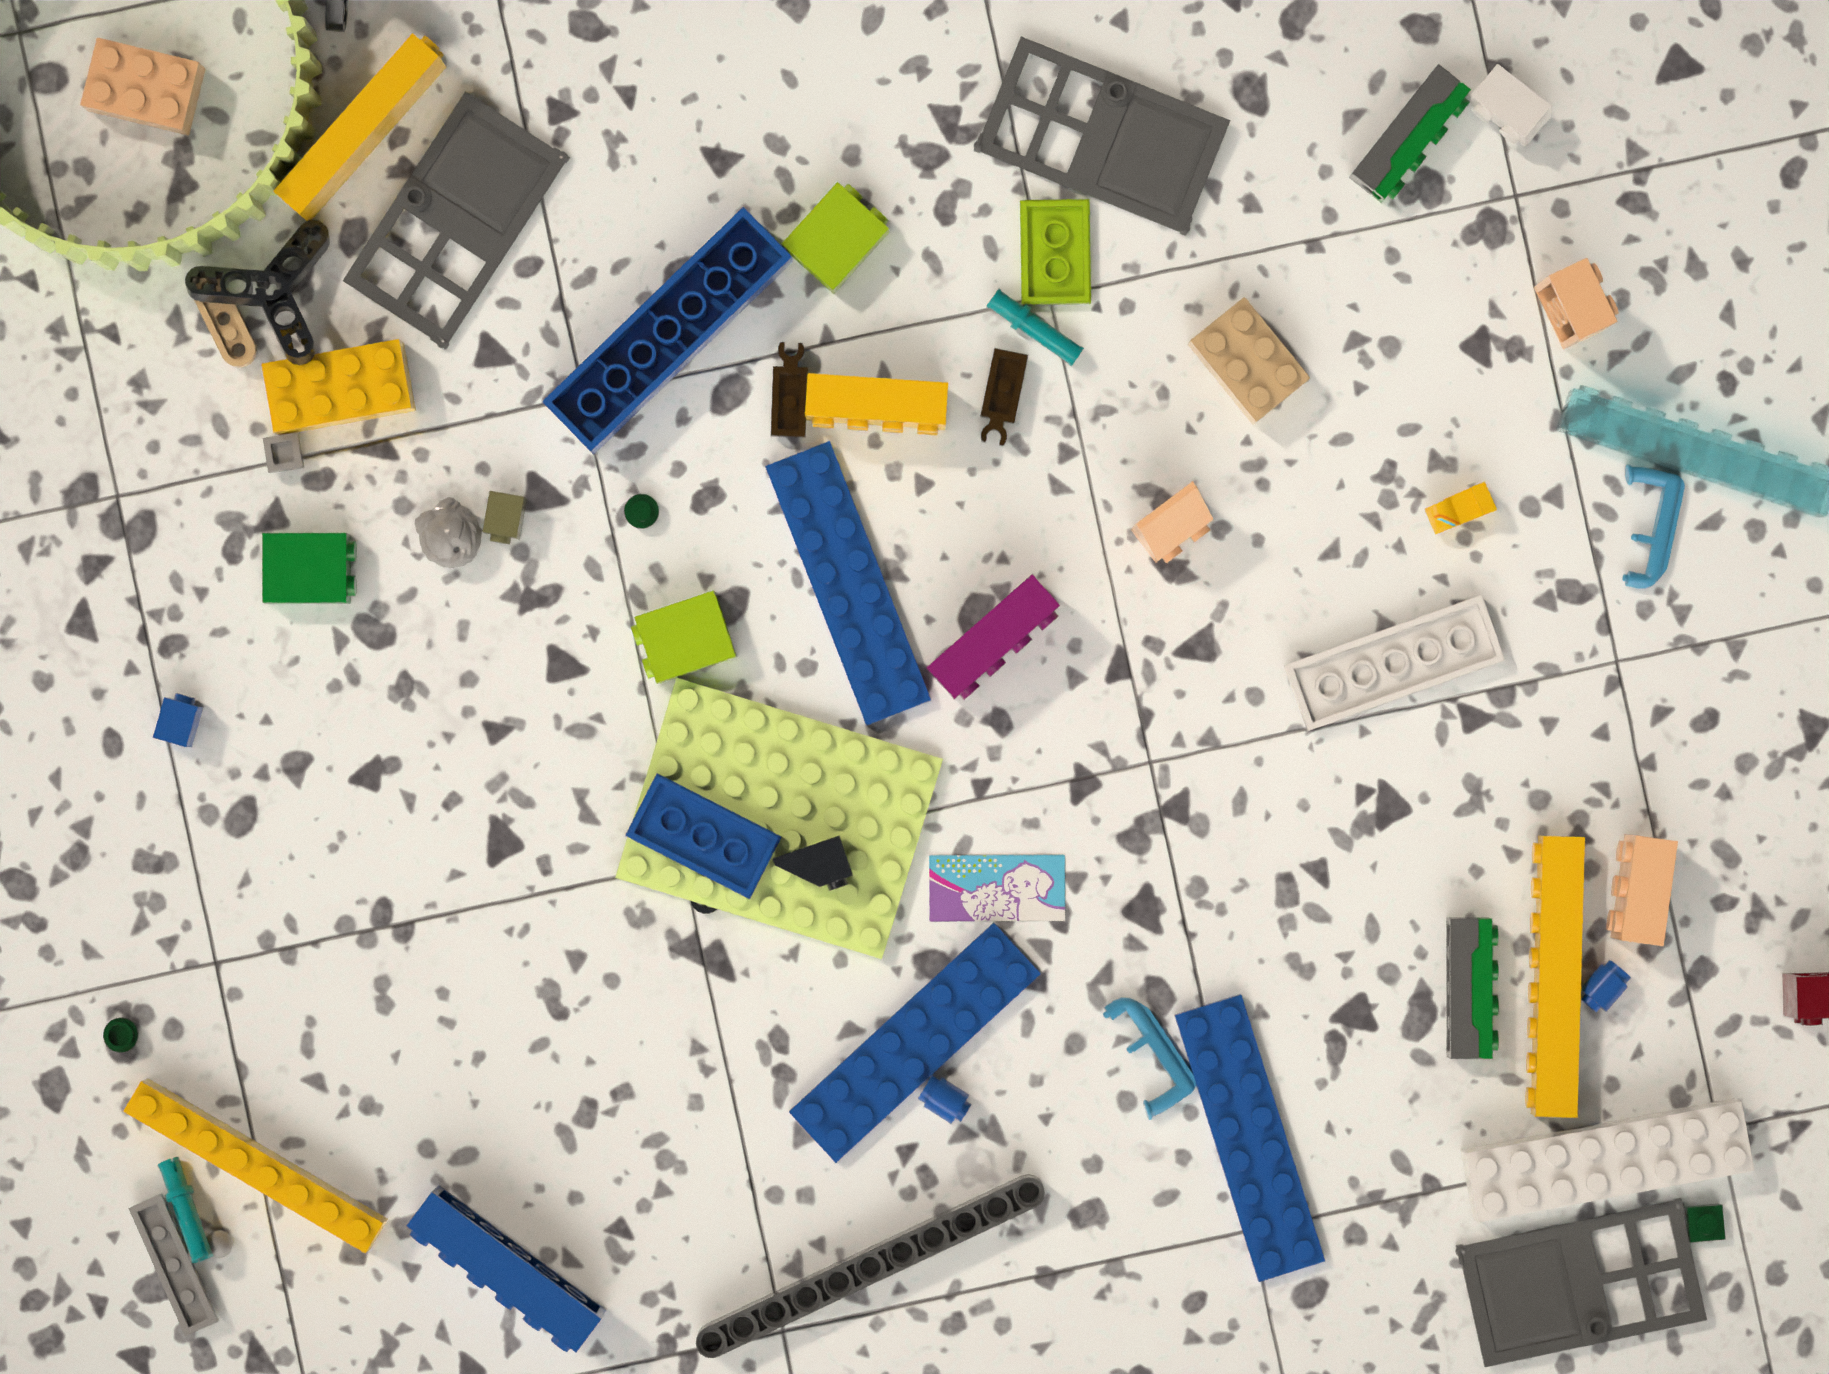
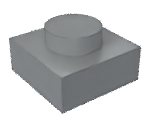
M299 433L263 438L268 473L304 468Z

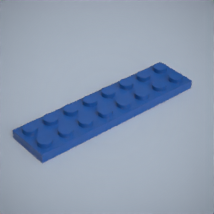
M830 441L765 466L866 726L931 701Z
M993 922L792 1107L789 1113L828 1156L837 1163L1041 973Z
M1238 994L1174 1014L1258 1282L1325 1262L1242 995Z

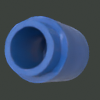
M1609 960L1605 966L1601 964L1581 987V992L1584 994L1581 1000L1596 1013L1600 1008L1607 1012L1628 988L1626 983L1631 977L1617 964Z
M933 1075L918 1097V1100L925 1103L923 1107L952 1124L954 1119L961 1122L972 1105L966 1101L970 1094L943 1077L939 1080Z

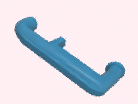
M1627 464L1625 466V479L1628 485H1632L1633 482L1662 487L1652 537L1634 533L1631 535V540L1651 545L1646 572L1642 574L1628 571L1627 575L1624 574L1622 580L1625 581V586L1646 589L1653 586L1667 570L1685 484L1678 475L1645 467H1631V465Z
M1119 998L1104 1007L1105 1012L1103 1016L1106 1019L1110 1017L1114 1020L1127 1011L1143 1035L1126 1048L1127 1052H1135L1147 1043L1175 1084L1174 1087L1149 1102L1147 1100L1143 1101L1148 1120H1152L1153 1116L1168 1110L1195 1090L1196 1082L1193 1073L1149 1008L1131 998Z

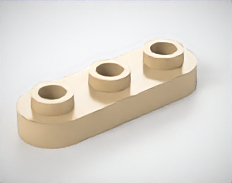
M201 278L200 282L196 284L197 289H203L204 284L207 283L205 278ZM217 279V281H218V286H216L217 292H220V291H221V288H220V280H221V279ZM194 300L224 361L237 368L250 365L257 355V346L238 306ZM223 313L230 315V322L227 325H220L219 317ZM238 344H243L246 351L244 355L237 357L234 354V348Z

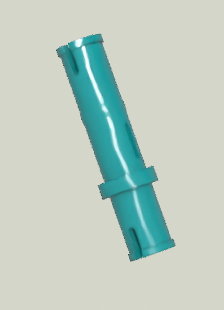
M999 288L986 306L1012 323L1010 327L1015 331L1019 328L1042 346L1066 361L1070 366L1074 364L1084 349L1032 313L1030 306L1027 304L1022 306Z
M174 1157L172 1160L171 1158L157 1165L168 1191L165 1195L167 1202H171L191 1256V1262L197 1263L199 1262L198 1259L200 1262L207 1260L214 1254L210 1249L192 1198L194 1193L193 1187L187 1184L179 1157Z

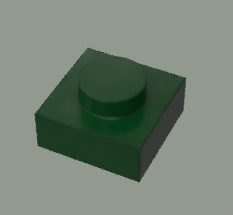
M1722 1204L1685 1206L1689 1242L1726 1240Z

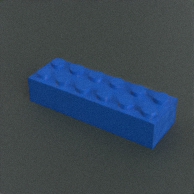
M440 1185L429 1194L406 1225L412 1230L410 1236L425 1247L430 1243L440 1251L438 1257L453 1268L458 1264L468 1272L466 1278L481 1289L486 1285L496 1293L494 1298L497 1302L509 1310L513 1307L518 1309L525 1315L522 1319L529 1326L537 1331H540L541 1328L545 1329L553 1335L551 1341L565 1352L571 1349L577 1353L606 1312L605 1308Z

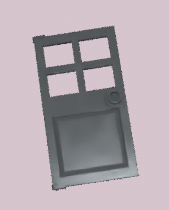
M1021 36L983 132L980 133L978 140L974 143L973 151L979 154L980 152L1178 231L1180 232L1179 234L1186 236L1190 231V225L1193 220L1192 215L1231 120ZM1029 53L1061 66L1045 106L1014 94ZM1071 70L1103 83L1087 123L1055 110ZM1009 104L1041 116L1025 156L993 144ZM1051 121L1083 133L1067 173L1035 161Z
M465 91L344 277L343 282L430 337V340L436 343L439 348L446 350L450 345V340L570 157L566 152L560 151L556 147L552 148ZM404 209L440 232L422 261L386 239V236ZM449 239L486 262L468 291L431 268ZM379 247L416 270L398 299L361 276ZM425 277L461 299V302L443 329L406 306Z
M1681 1197L1674 1199V1201L1467 1245H1456L1455 1253L1458 1256L1459 1264L1462 1265L1484 1367L1706 1321V1312L1684 1220L1686 1215ZM1668 1215L1677 1258L1644 1264L1635 1222ZM1624 1224L1633 1267L1600 1274L1591 1231ZM1680 1268L1690 1311L1656 1318L1647 1275ZM1636 1278L1645 1320L1612 1327L1603 1284Z

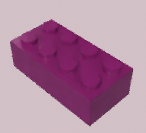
M1031 574L927 666L926 669L953 700L959 695L965 700L980 687L976 682L979 677L985 672L991 677L1006 664L1002 658L1011 649L1017 654L1033 640L1029 636L1031 631L1037 626L1043 631L1057 619L1059 615L1055 610L1060 605L1035 576Z

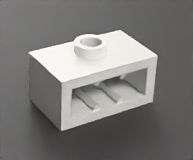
M1499 64L1493 68L1471 95V105L1474 107L1472 109L1473 113L1486 123H1489L1490 120L1501 128L1499 130L1501 135L1513 144L1519 141L1526 147L1552 116V105Z

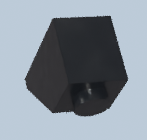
M840 835L773 858L775 866L818 887L827 885L829 891L848 885L847 877L853 876Z

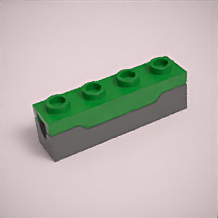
M1438 64L1352 172L1349 179L1367 193L1373 195L1372 197L1380 203L1387 196L1393 200L1406 184L1401 178L1407 170L1410 169L1415 173L1427 156L1422 151L1429 142L1437 145L1449 130L1444 126V123L1451 115L1458 118L1468 106L1470 101L1465 97L1471 89Z
M1446 917V1057L1450 1059H1493V1051H1498L1499 1048L1498 1030H1493V1016H1498L1499 1012L1498 995H1493V981H1498L1499 976L1498 960H1493V946H1498L1499 933L1498 925H1492V918Z

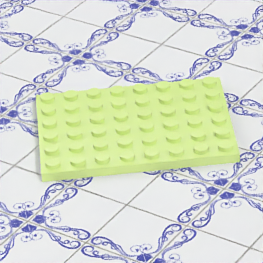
M676 678L634 817L653 779L658 773L782 837L750 899L627 837L615 878L882 959L943 759ZM840 835L853 876L847 877L848 885L829 891L827 885L818 887L775 866L773 858Z

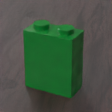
M262 533V603L351 604V596H356L357 594L356 575H351V561H356L357 544L356 541H351V534Z

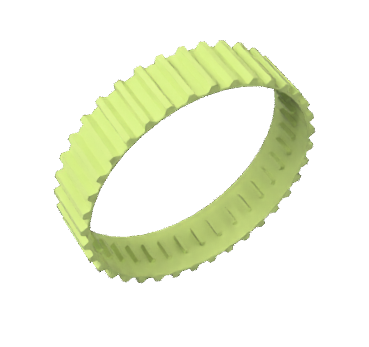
M276 0L278 7L283 12L288 11L291 26L286 27V32L291 40H295L296 57H290L291 65L297 70L295 87H290V95L294 98L289 117H284L285 132L279 144H274L272 148L274 154L263 171L259 170L256 176L258 178L244 194L240 192L236 196L238 200L222 213L215 212L212 214L214 218L198 228L190 226L186 228L187 233L173 239L161 236L157 237L158 242L144 246L135 241H128V247L111 248L109 243L98 240L97 246L81 245L82 239L71 234L68 235L67 241L52 237L54 229L43 223L40 224L38 230L25 223L29 215L18 207L12 212L2 202L6 195L0 190V224L21 237L25 236V240L50 254L56 250L58 254L80 265L89 257V260L105 270L115 271L120 261H124L138 271H148L151 260L161 259L171 267L181 265L182 254L195 250L205 257L212 254V242L226 236L233 242L240 238L239 225L244 223L249 217L261 221L266 216L262 205L271 195H276L273 190L281 183L289 168L293 169L302 159L297 154L302 140L313 139L316 130L308 123L310 109L321 106L322 98L313 89L312 78L322 73V64L309 49V46L318 41V38L312 26L304 17H301L308 9L305 1Z

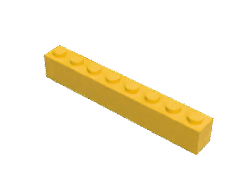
M1538 835V843L1533 842L1532 863L1537 864V878L1532 877L1531 898H1536V912H1531L1530 933H1535V947H1530L1529 968H1534V982H1529L1528 1002L1533 1003V1017H1528L1527 1037L1532 1038V1052H1527L1526 1072L1532 1073L1531 1087H1526L1525 1106L1526 1108H1531L1530 1114L1535 1117L1578 1118L1585 837Z
M149 1078L139 1083L123 1111L365 1254L372 1248L388 1220L385 1216Z

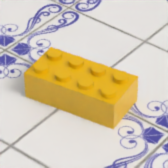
M400 339L317 353L310 362L303 365L292 364L287 359L261 364L273 433L277 435L416 411L405 345Z
M808 373L805 417L807 421H812L815 428L833 429L834 423H846L848 430L868 431L869 425L882 426V432L903 433V427L917 428V434L937 436L938 430H945L948 382Z

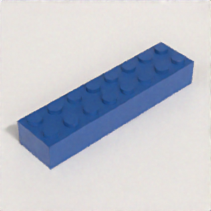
M742 207L542 402L594 455L793 262L792 256Z

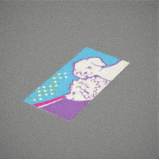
M929 855L930 922L1065 921V855Z

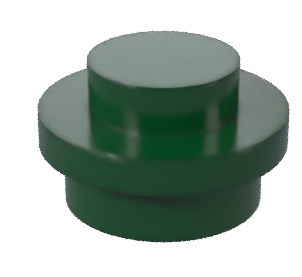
M637 494L626 502L624 515L630 525L635 528L645 529L657 521L659 506L651 496Z
M123 1017L111 1020L103 1031V1039L106 1046L118 1053L131 1050L139 1038L138 1028L135 1023Z

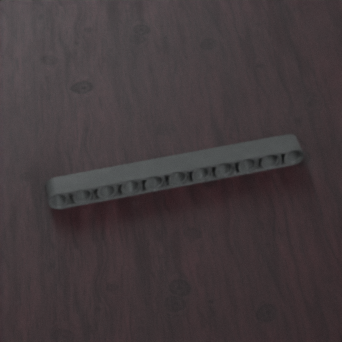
M1021 1175L719 1317L701 1327L696 1337L697 1350L706 1358L719 1357L1039 1206L1044 1199L1043 1183L1035 1175ZM1024 1183H1034L1039 1188L1038 1195L1033 1200H1024L1020 1197L1019 1189ZM999 1197L1006 1201L1007 1209L1001 1215H993L987 1210V1204L992 1198ZM964 1212H968L975 1217L974 1226L968 1230L958 1228L955 1223L957 1216ZM931 1227L939 1228L944 1234L943 1240L936 1245L927 1243L924 1239V1233L927 1229ZM899 1242H905L912 1248V1254L907 1259H897L892 1253L894 1245ZM867 1257H874L879 1261L881 1267L875 1274H866L860 1266L862 1260ZM835 1272H842L848 1277L849 1283L843 1289H835L830 1285L829 1277ZM803 1287H811L815 1290L817 1299L811 1304H804L798 1299V1291ZM771 1302H779L784 1306L785 1314L779 1319H772L766 1313V1306ZM739 1317H747L753 1322L754 1328L747 1334L739 1333L734 1326L735 1320ZM707 1332H716L721 1337L722 1344L715 1349L708 1348L703 1343V1335Z

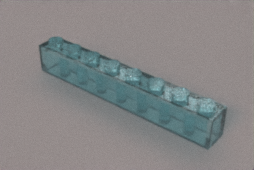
M1580 385L1579 390L1573 388L1568 392L1556 428L1558 432L1818 518L1825 517L1828 514L1829 466L1812 462L1811 466L1799 463L1798 456L1783 451H1778V454L1774 455L1765 452L1766 446L1750 440H1745V443L1741 444L1732 441L1733 435L1727 432L1712 429V432L1708 433L1699 430V424L1694 421L1679 418V421L1675 422L1666 419V413L1658 409L1646 407L1644 412L1632 408L1633 402L1613 396L1611 401L1599 397L1600 391L1588 386Z

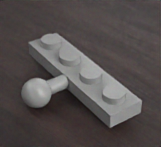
M163 1193L128 1208L184 1335L187 1336L218 1322L219 1319L195 1265L191 1262L190 1253L187 1250ZM216 1230L207 1236L210 1249L214 1254L212 1257L223 1258L231 1252L233 1241L227 1232Z

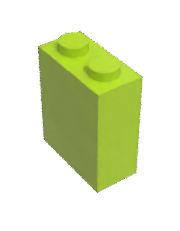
M838 182L781 243L782 247L833 294L890 233L889 228L886 226L889 220L878 209L873 207L869 211L860 202L863 196L850 184L843 187Z
M714 590L634 617L636 625L631 626V630L637 646L644 645L647 658L642 659L646 675L648 679L654 677L657 684L737 658Z

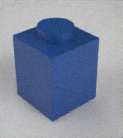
M175 693L174 699L164 697L152 738L183 747H192L204 707L194 705L196 698Z

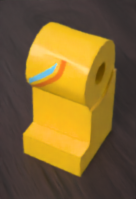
M1484 481L1445 498L1443 501L1424 510L1434 533L1438 534L1492 513L1497 508Z

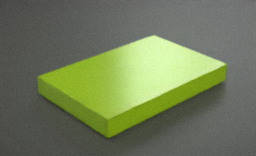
M1090 199L1020 200L1021 305L1091 304Z

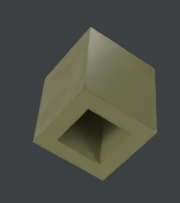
M489 491L482 532L490 534V541L510 545L511 538L520 540L527 498Z

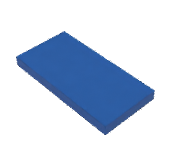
M658 773L653 779L625 836L748 899L751 898L782 837Z

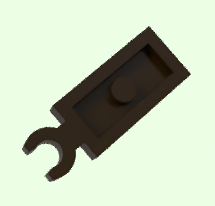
M779 343L778 354L783 361V366H773L771 437L806 438L805 406L808 367H798V362L802 360L805 353L803 343H798V352L794 356L786 355L785 343Z
M994 348L980 415L982 418L990 419V422L982 429L981 442L986 443L987 434L990 431H997L1001 437L999 446L1003 447L1005 445L1007 432L1003 426L1004 422L1015 423L1028 360L1027 354Z

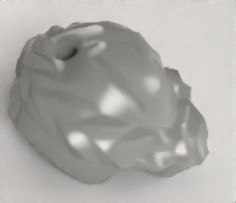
M448 497L439 501L433 510L425 511L415 519L414 524L416 532L419 534L420 546L429 561L435 562L442 567L455 568L472 562L477 555L481 544L482 529L479 527L478 520L472 516L471 511L461 506L460 502L454 498Z

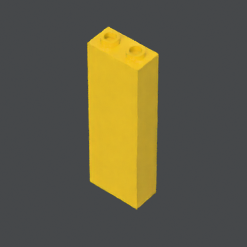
M412 33L273 192L306 221L312 220L447 68L441 60L444 54L440 51V48L427 36L424 35L419 39Z

